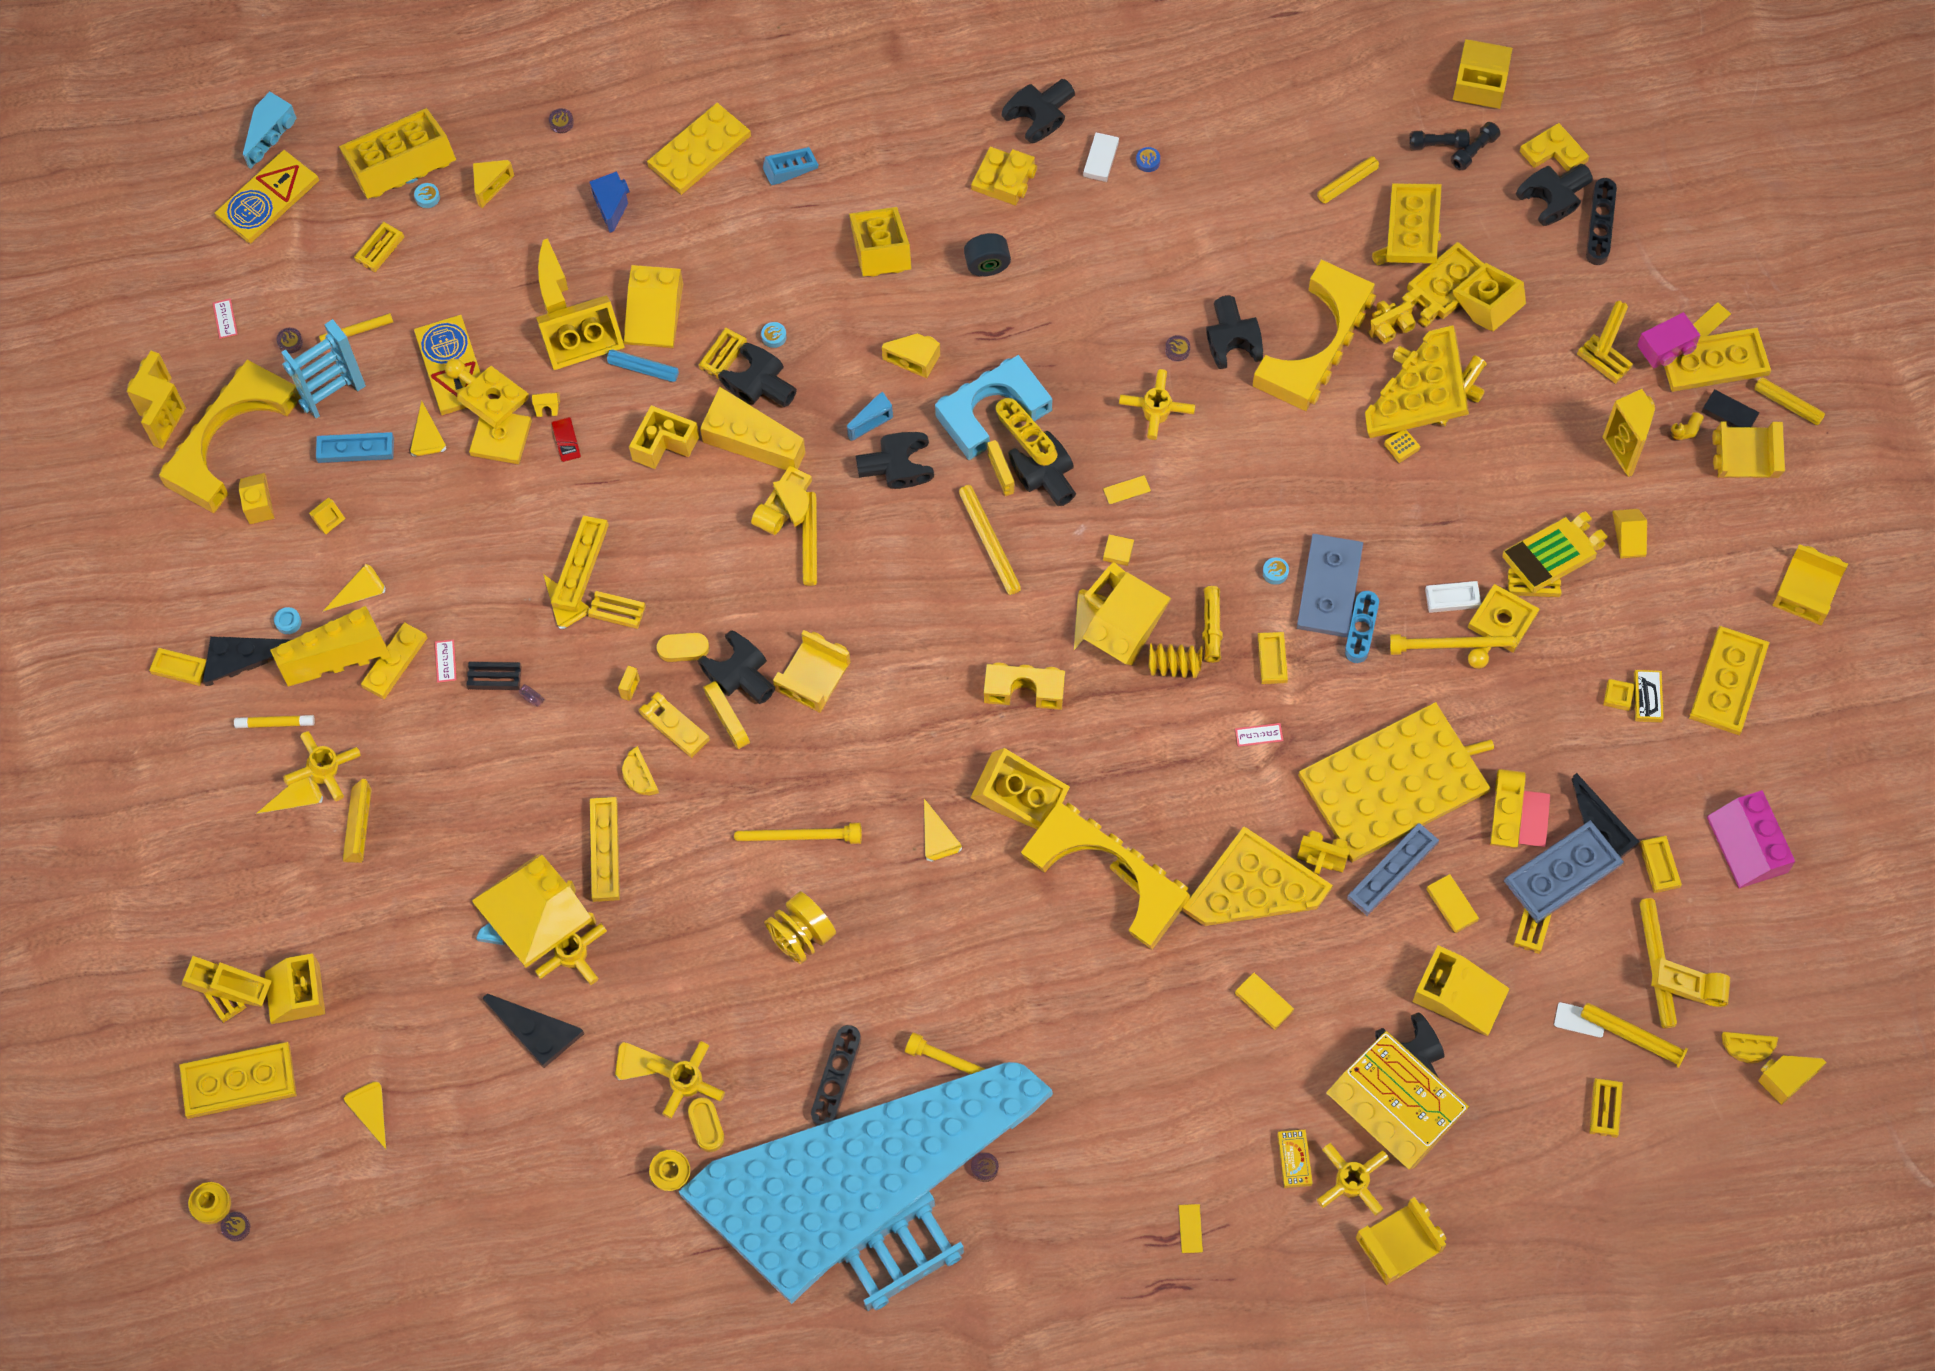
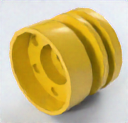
M800 891L785 903L790 916L781 910H777L774 912L776 919L769 917L764 921L775 944L798 964H802L807 960L805 953L808 955L815 953L810 941L811 939L822 946L836 935V930L825 913L810 897Z

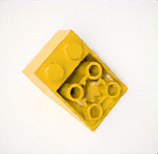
M1465 39L1453 100L1500 109L1513 48Z
M1437 945L1412 1002L1488 1036L1510 988L1465 957Z

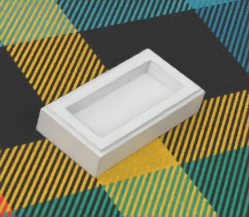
M1095 133L1083 177L1107 182L1119 144V137Z
M1477 581L1429 585L1425 588L1429 613L1477 609L1481 605Z

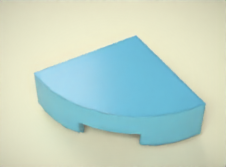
M489 923L480 929L476 938L479 942L504 945L505 943Z

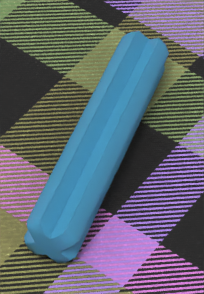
M610 350L607 356L609 364L675 382L679 375V370L676 367L617 350Z

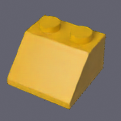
M1485 263L1453 290V295L1476 324L1492 332L1526 304L1524 282L1488 263Z

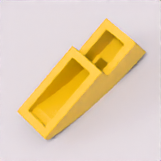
M547 238L542 242L538 271L541 293L548 314L567 308L561 292L568 290L565 275Z
M192 956L181 986L226 1000L262 1007L271 980L220 962L218 965Z

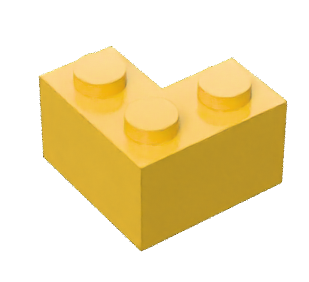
M651 405L629 446L632 461L656 469L666 449L689 457L699 439L697 423Z

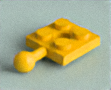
M451 359L445 365V372L449 377L454 379L460 378L468 384L457 394V400L494 428L499 426L529 398V393L492 366L475 378L465 370L464 363L459 359ZM496 394L500 398L489 399L487 395Z
M1494 584L1470 621L1468 628L1483 637L1514 636L1517 639V644L1512 647H1503L1514 653L1540 609ZM1501 613L1507 614L1511 621L1502 623L1497 619V615ZM1492 647L1473 649L1468 655L1469 664L1476 669L1484 668L1489 662L1488 652Z

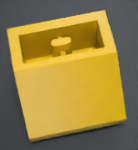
M313 953L286 958L265 971V979L271 980L267 992L271 1024L325 1014L320 964Z

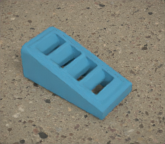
M810 147L765 156L763 170L770 184L776 185L815 170L819 164ZM803 157H804V159H805V161H806V163H804V164H803V162H802V160H801V158H803Z
M883 392L878 394L847 425L850 441L857 439L893 418L892 404Z

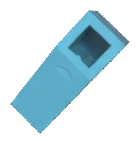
M270 91L256 105L253 111L243 151L244 159L250 169L263 159L264 154L269 148L278 142L280 136L287 129L291 128L297 119L292 105Z

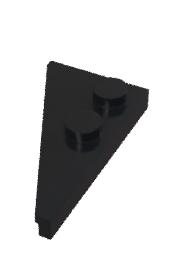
M210 636L203 680L205 686L214 685L213 681L228 675L234 677L242 671H249L267 664L269 659L274 658L270 650L291 640Z
M1574 774L1571 780L1583 824L1591 820L1620 858H1623L1639 845V840L1579 774Z
M486 994L483 997L484 1002L543 1068L584 1035L583 1030L577 1026L490 994Z

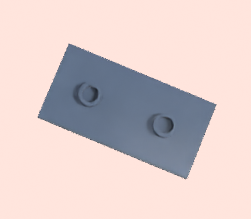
M1312 534L1296 629L1348 638L1363 542Z
M1590 820L1507 876L1504 882L1535 922L1538 923L1622 866L1624 861Z

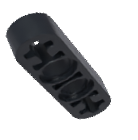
M1609 178L1599 179L1595 184L1592 195L1586 258L1593 265L1604 264L1608 259L1611 248L1617 185ZM1602 187L1607 188L1608 193L1606 199L1602 198ZM1598 207H1605L1608 209L1609 214L1600 215L1596 209ZM1601 227L1606 230L1607 234L1598 236L1595 234L1594 229ZM1597 244H1601V256L1596 255Z
M852 1025L841 1027L836 1034L811 1110V1117L815 1126L837 1119L861 1045L860 1032ZM849 1033H852L855 1041L849 1042L847 1048L849 1053L843 1051L845 1041L842 1037H847ZM840 1057L848 1061L847 1068L842 1071H838L833 1067L834 1060ZM829 1083L838 1084L840 1087L839 1093L835 1096H828L824 1092L826 1085ZM824 1101L829 1103L828 1115L831 1117H825L824 1121H820L817 1112H823L825 1107Z

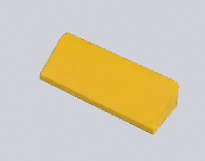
M361 779L351 790L343 853L344 862L362 863L364 858L372 791L366 779Z

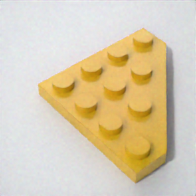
M1453 325L1429 331L1423 338L1424 342L1417 351H1413L1402 364V370L1395 379L1391 378L1380 392V398L1365 411L1367 431L1370 438L1469 415L1456 330Z
M1244 826L1185 904L1183 912L1202 925L1209 926L1316 910L1332 890L1333 885Z

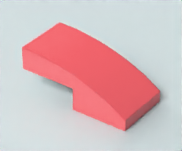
M1524 791L1518 844L1545 847L1550 794Z

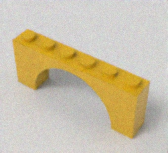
M1321 259L1310 278L1308 291L1323 300L1332 311L1337 324L1335 338L1322 352L1302 360H1281L1265 355L1254 373L1252 386L1304 411H1307L1310 404L1315 405L1321 393L1319 391L1321 385H1326L1331 377L1332 372L1330 369L1333 365L1337 366L1343 355L1341 350L1344 345L1347 347L1350 345L1354 336L1352 331L1355 326L1358 328L1361 326L1365 317L1363 312L1366 307L1370 309L1375 301L1376 295L1373 294L1375 284Z
M247 359L243 366L236 370L230 383L222 388L220 396L214 404L208 406L200 422L192 427L190 435L184 443L179 444L171 460L166 462L161 468L159 477L164 486L206 510L215 513L228 496V492L223 482L213 476L207 467V450L212 437L228 420L246 412L271 411L287 417L298 403V400L301 399L296 386Z
M1058 802L1021 851L1022 856L1044 873L1059 859L1082 850L1104 851L1121 859L1135 874L1140 894L1138 911L1133 924L1129 928V932L1133 937L1153 950L1190 899L1189 893L1186 892L1188 887L1177 879L1172 882L1166 878V872L1158 865L1153 864L1152 867L1143 861L1145 857L1132 848L1130 851L1121 846L1123 841L1114 834L1110 833L1109 836L1100 831L1102 826L1093 819L1088 818L1086 821L1080 817V811L1072 804L1067 803L1065 806Z

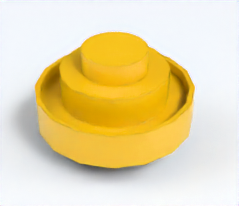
M676 1150L659 1152L652 1159L649 1166V1176L652 1183L663 1191L680 1189L690 1176L688 1159Z
M202 1183L190 1194L188 1200L189 1211L200 1223L215 1224L223 1220L229 1213L231 1197L227 1190L219 1183Z

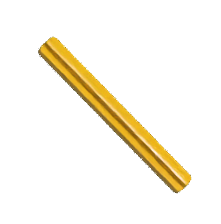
M966 485L959 489L961 499L1007 593L1014 595L1020 592L1021 586L972 486Z
M1646 898L1641 900L1640 910L1653 974L1654 960L1659 958L1666 960L1656 903L1653 898ZM1654 987L1662 1028H1673L1677 1025L1672 993Z

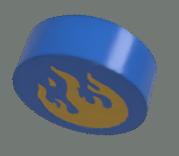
M1145 147L1139 150L1136 155L1137 167L1144 172L1157 170L1160 166L1159 152L1152 147Z

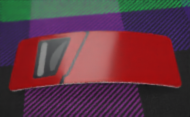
M571 418L553 421L552 427L561 461L566 462L580 458L581 454Z

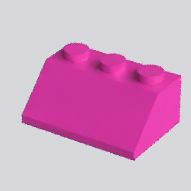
M1763 790L1739 797L1707 816L1739 889L1789 873L1796 862Z

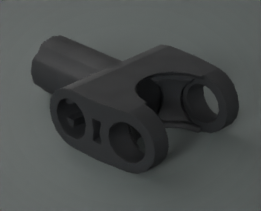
M1060 79L1043 93L1032 84H1029L1006 103L1001 115L1006 121L1019 117L1032 119L1034 122L1027 130L1025 139L1030 143H1036L1049 136L1062 125L1065 115L1058 108L1073 98L1075 91L1066 79Z
M1579 164L1561 176L1551 166H1546L1525 180L1518 188L1516 196L1520 200L1540 198L1547 202L1548 208L1538 217V221L1543 226H1547L1570 215L1580 206L1581 200L1574 193L1592 183L1593 176L1585 164Z
M1231 295L1219 297L1214 301L1219 324L1207 326L1206 328L1210 351L1219 369L1227 368L1226 355L1235 348H1241L1249 352L1255 362L1262 361V335L1257 318L1241 320L1235 297Z
M744 343L740 348L741 354L751 364L749 369L744 372L722 370L718 375L720 382L731 393L751 405L764 394L781 406L786 407L793 401L797 392L794 386L777 377L784 367L783 363L773 354L751 343Z
M1049 431L1044 432L1053 442L1057 451V458L1052 464L1039 465L1033 458L1025 456L1016 448L1010 450L1008 454L1013 469L1028 492L1043 485L1057 506L1066 505L1076 496V492L1063 475L1074 468L1072 459Z
M900 432L885 435L880 440L882 452L856 455L859 478L886 474L887 486L891 489L921 485L934 478L932 467L915 464L908 459L914 452H918L919 449L928 446V436L922 432Z
M730 630L725 637L733 647L734 654L731 658L719 662L703 655L698 659V664L711 682L716 681L726 696H730L738 687H741L759 704L765 703L774 693L775 686L757 670L767 660L761 651L739 633Z
M1418 1012L1411 1015L1415 1028V1039L1401 1044L1438 1077L1431 1063L1444 1058V1050L1429 1022ZM1384 1028L1375 1031L1376 1040L1386 1032Z

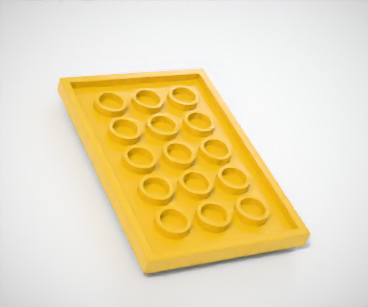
M1436 702L1299 771L1298 774L1336 838L1347 841V849L1350 850L1348 858L1351 863L1407 835L1418 823L1424 826L1489 793L1491 789Z

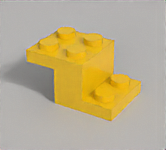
M150 351L148 356L141 361L135 378H132L128 383L127 393L138 414L142 416L141 423L153 446L163 449L186 407L175 385L170 383L172 377L161 355Z

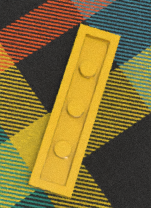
M583 515L551 601L553 608L573 612L578 611L609 526L607 520Z
M617 797L590 799L593 902L620 900Z

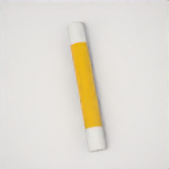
M314 715L234 719L235 728L314 726L315 724Z

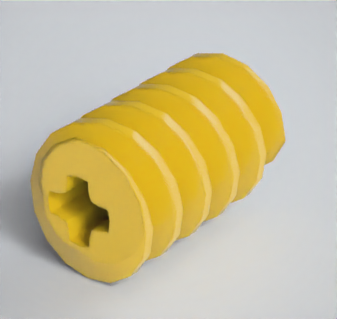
M1150 643L1149 669L1151 676H1155L1157 669H1160L1161 675L1165 676L1168 669H1170L1172 677H1176L1178 670H1181L1183 678H1186L1189 671L1192 672L1193 678H1197L1202 665V646L1195 653L1193 645L1189 646L1187 652H1185L1183 645H1179L1175 652L1172 644H1169L1167 650L1164 651L1161 643L1158 644L1156 650L1153 649L1152 643Z

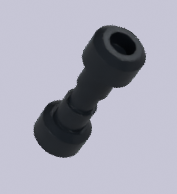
M1486 122L1480 128V134L1474 139L1472 144H1469L1464 150H1457L1451 156L1453 166L1458 170H1466L1472 164V158L1480 148H1483L1488 142H1495L1500 137L1499 127L1493 122Z
M1456 129L1454 133H1444V135L1425 134L1422 130L1412 131L1409 137V144L1412 150H1423L1425 146L1444 144V146L1454 145L1457 149H1465L1470 143V135L1467 129Z

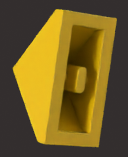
M510 161L473 163L474 188L478 206L483 208L514 177Z
M1639 509L1614 510L1612 514L1620 559L1646 557L1647 519Z

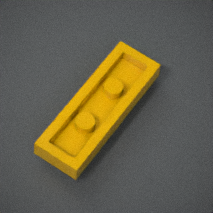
M404 622L387 646L391 658L382 660L380 656L361 683L362 687L376 696L385 699L427 640V635Z

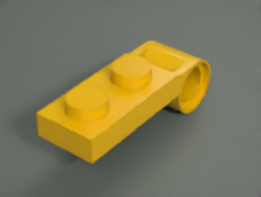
M789 466L780 481H793L802 486L806 491L812 482V476ZM775 489L766 503L760 504L756 508L751 520V524L772 535H776L789 518Z
M1498 769L1496 796L1490 839L1491 846L1518 848L1525 772Z
M1659 958L1654 960L1651 986L1709 1006L1724 1007L1728 1005L1730 977L1722 973L1705 974Z

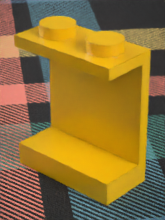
M1721 422L1716 430H1713V445H1717V454L1714 455L1713 466L1714 470H1718V478H1779L1785 472L1783 422H1772L1768 428L1727 427L1726 422Z
M1799 544L1772 606L1822 626L1848 563L1843 562L1838 557L1820 553L1811 546Z
M803 630L801 634L803 643L784 674L779 672L776 674L773 684L776 692L820 713L851 663L850 654L843 645L839 643L832 644L816 632L809 633Z
M1415 1197L1410 1199L1408 1205L1371 1228L1367 1225L1359 1230L1356 1235L1357 1241L1386 1285L1441 1253L1446 1246L1444 1242L1446 1241L1445 1234L1439 1226L1434 1227L1429 1219V1210L1423 1202L1418 1203Z

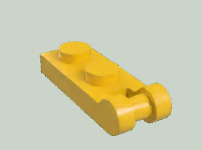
M656 692L647 705L644 704L638 709L639 713L692 758L710 740L709 736L670 704L662 694ZM660 707L664 712L658 717L654 712Z

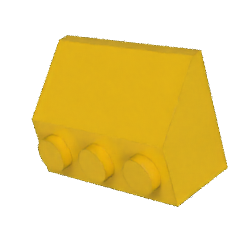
M607 295L536 317L553 370L607 354L612 349L620 350L625 348L611 301Z
M1643 389L1615 401L1603 434V439L1628 477L1634 473L1655 411L1652 398L1646 396Z

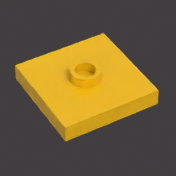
M511 414L496 428L479 417L469 451L470 456L519 464L531 426V417Z

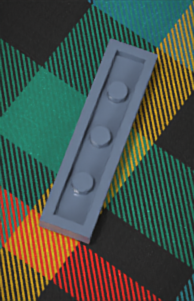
M1418 823L1348 895L1347 899L1368 916L1439 843V839Z

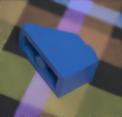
M617 171L590 181L592 195L609 232L615 231L628 205L626 194L630 193L626 180H620Z

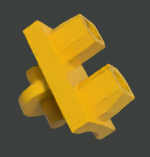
M1385 301L1378 302V311L1372 313L1374 319L1370 322L1371 330L1368 332L1372 338L1377 336L1386 344L1396 336L1394 327L1399 326L1403 333L1413 330L1416 322L1411 314L1413 309L1411 303L1408 301L1397 307L1395 303L1388 305Z
M1313 830L1307 836L1303 835L1297 856L1298 859L1316 865L1315 874H1320L1322 868L1331 871L1333 869L1343 873L1350 851L1347 849V841L1337 838L1333 840L1332 844L1322 841L1323 835Z

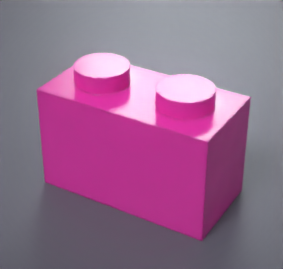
M1683 312L1641 333L1637 346L1654 369L1660 365H1669L1676 357L1682 354L1688 355L1697 348L1700 333Z

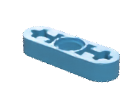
M1363 591L1356 597L1345 648L1346 658L1353 663H1361L1368 657L1379 606V598L1372 591ZM1365 600H1369L1370 606L1368 609V613L1362 614ZM1360 621L1366 622L1369 625V630L1359 632L1356 630L1355 624ZM1357 639L1362 640L1359 654L1354 653Z

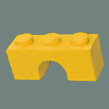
M1005 663L987 664L984 703L1010 705L1012 693L1018 688L1025 687L1033 690L1036 694V708L1062 710L1065 671L1056 667L1039 669L1030 665L1015 667L1008 666Z

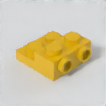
M990 147L971 184V190L1016 206L1019 199L1024 198L1027 192L1029 178L1033 179L1036 174L1037 165H1035V157L1012 149L1011 153H1007Z

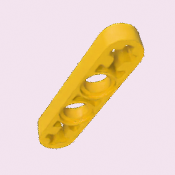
M1005 398L999 401L996 405V412L1003 425L1036 463L1043 466L1052 464L1057 458V451L1048 436L1016 400ZM1007 410L1012 411L1013 414L1010 416ZM1018 422H1026L1022 427H1014ZM1030 436H1039L1035 441H1026ZM1041 447H1042L1043 450L1046 452V454H1044L1043 452H1040V448H1041Z

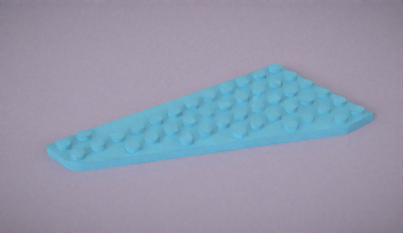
M1014 1062L1003 1063L712 1161L687 1183L679 1193L693 1209L792 1304L833 1265L1010 1128L1013 1129L1029 1117L1053 1095V1092L1048 1085L1026 1066Z

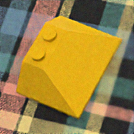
M537 854L472 900L476 908L525 968L592 921V918L569 885L542 854Z

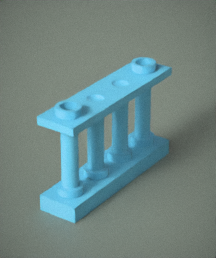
M333 319L324 324L328 333L325 336L326 339L297 358L293 359L286 349L281 352L285 360L282 365L286 372L292 376L301 397L298 400L300 406L306 413L310 411L315 418L320 416L315 404L346 384L348 386L352 384L359 391L366 386L348 338ZM328 349L331 350L329 353H327L320 359L316 360L303 370H300V367L310 362L323 352L327 351ZM335 361L336 364L306 383V379ZM340 373V377L311 395L310 392Z
M930 1191L838 1262L839 1264L843 1261L849 1262L870 1297L864 1300L867 1311L872 1308L874 1310L881 1309L889 1303L888 1299L943 1265L951 1266L962 1258L961 1255L964 1253L962 1243L959 1242L951 1246L931 1213L933 1211L932 1208L935 1206V1201ZM916 1217L923 1220L942 1251L941 1254L929 1261L907 1228L909 1226L908 1222ZM891 1232H894V1234L898 1233L918 1268L906 1275L902 1274L883 1242L885 1240L884 1237ZM868 1246L875 1249L894 1281L881 1290L878 1289L859 1257L860 1251Z

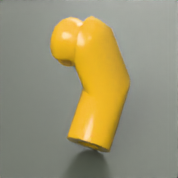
M1693 412L1688 424L1683 425L1680 423L1679 426L1677 423L1673 424L1671 427L1672 437L1676 440L1695 437L1704 416Z

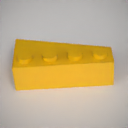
M719 387L700 428L703 443L787 470L789 466L798 469L806 453L804 438Z
M366 606L270 650L288 687L320 678L322 673L327 671L334 672L335 674L344 671L345 666L356 663L359 666L370 664V659L380 656L382 660L391 658Z

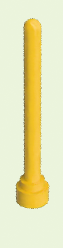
M1390 634L1391 655H1401V652H1406V649L1512 647L1517 644V639L1514 636L1406 639V636H1401V634Z
M850 823L848 826H844V828L736 831L734 839L736 841L845 839V842L850 841V844H861L862 829L861 823Z
M914 1032L911 1034L905 1048V1053L914 1057L916 1054L919 1056L924 1054L968 1074L985 1070V1068L928 1045L923 1036Z

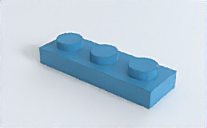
M392 432L317 436L316 460L318 463L388 460L394 458V435Z

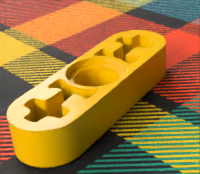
M716 681L704 686L703 689L709 702L736 748L740 749L750 744L744 728Z

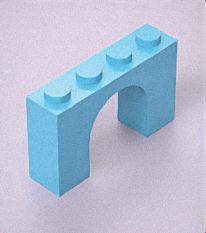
M1019 355L1012 359L1004 360L999 367L992 371L984 372L980 375L979 379L962 385L957 392L950 396H943L935 404L936 418L968 460L986 451L987 443L990 442V436L973 414L976 404L985 397L1001 395L1012 398L1018 402L1033 421L1052 411V397Z

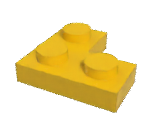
M1560 123L1523 144L1519 151L1534 168L1554 157L1566 171H1569L1579 164L1587 163L1589 155Z

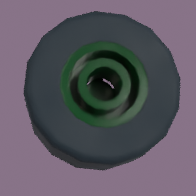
M996 233L981 234L969 240L964 246L967 267L973 275L992 276L1004 271L1011 263L1007 240L1002 235Z

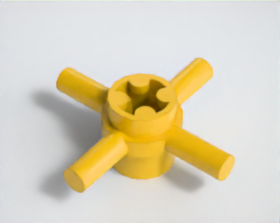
M1164 369L1157 371L1155 388L1150 389L1144 398L1120 394V405L1142 407L1144 416L1149 421L1147 438L1150 440L1157 439L1159 424L1168 418L1170 412L1193 415L1195 412L1194 404L1172 402L1169 393L1165 390L1167 371Z
M309 731L302 733L300 737L310 756L307 759L306 767L283 776L286 785L288 786L310 777L316 783H325L334 801L343 799L344 795L334 777L337 774L338 765L361 756L359 749L355 747L336 755L329 747H318Z
M600 923L582 937L574 933L554 948L555 956L537 968L535 973L542 979L560 965L568 968L577 967L590 985L596 983L599 978L585 961L587 956L586 946L606 933L607 930ZM568 946L575 950L571 955H567L566 950H564Z
M699 1042L689 1062H679L673 1068L653 1058L649 1060L647 1068L668 1077L670 1086L674 1091L662 1113L665 1117L672 1119L682 1098L693 1096L697 1092L720 1102L722 1101L725 1092L703 1082L702 1074L698 1069L709 1048V1045L705 1042ZM688 1074L692 1075L689 1084L684 1085V1083L678 1081L680 1077L686 1079Z
M1331 1143L1326 1145L1322 1150L1336 1166L1338 1173L1336 1185L1317 1198L1318 1204L1324 1208L1342 1194L1349 1198L1360 1196L1375 1216L1384 1210L1367 1188L1370 1182L1369 1174L1389 1160L1388 1155L1382 1150L1363 1165L1357 1162L1347 1163ZM1349 1174H1355L1360 1183L1357 1185L1355 1181H1351L1348 1184L1344 1179H1347Z

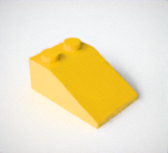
M897 207L849 213L857 257L863 277H874L884 273H901L905 270H911L910 244Z
M631 265L626 307L625 345L674 348L683 290L681 269Z
M1126 572L1098 610L1082 638L1124 664L1133 665L1171 598Z
M1003 748L992 752L971 798L994 812L1038 830L1058 802L1063 803L1070 786Z

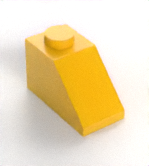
M918 333L886 342L882 346L883 360L926 379L940 357V343L931 336H923Z
M262 473L241 478L239 494L242 509L249 524L275 519L266 474Z
M1784 1055L1777 1061L1772 1058L1760 1069L1763 1074L1758 1081L1782 1105L1814 1077L1827 1062L1823 1058Z

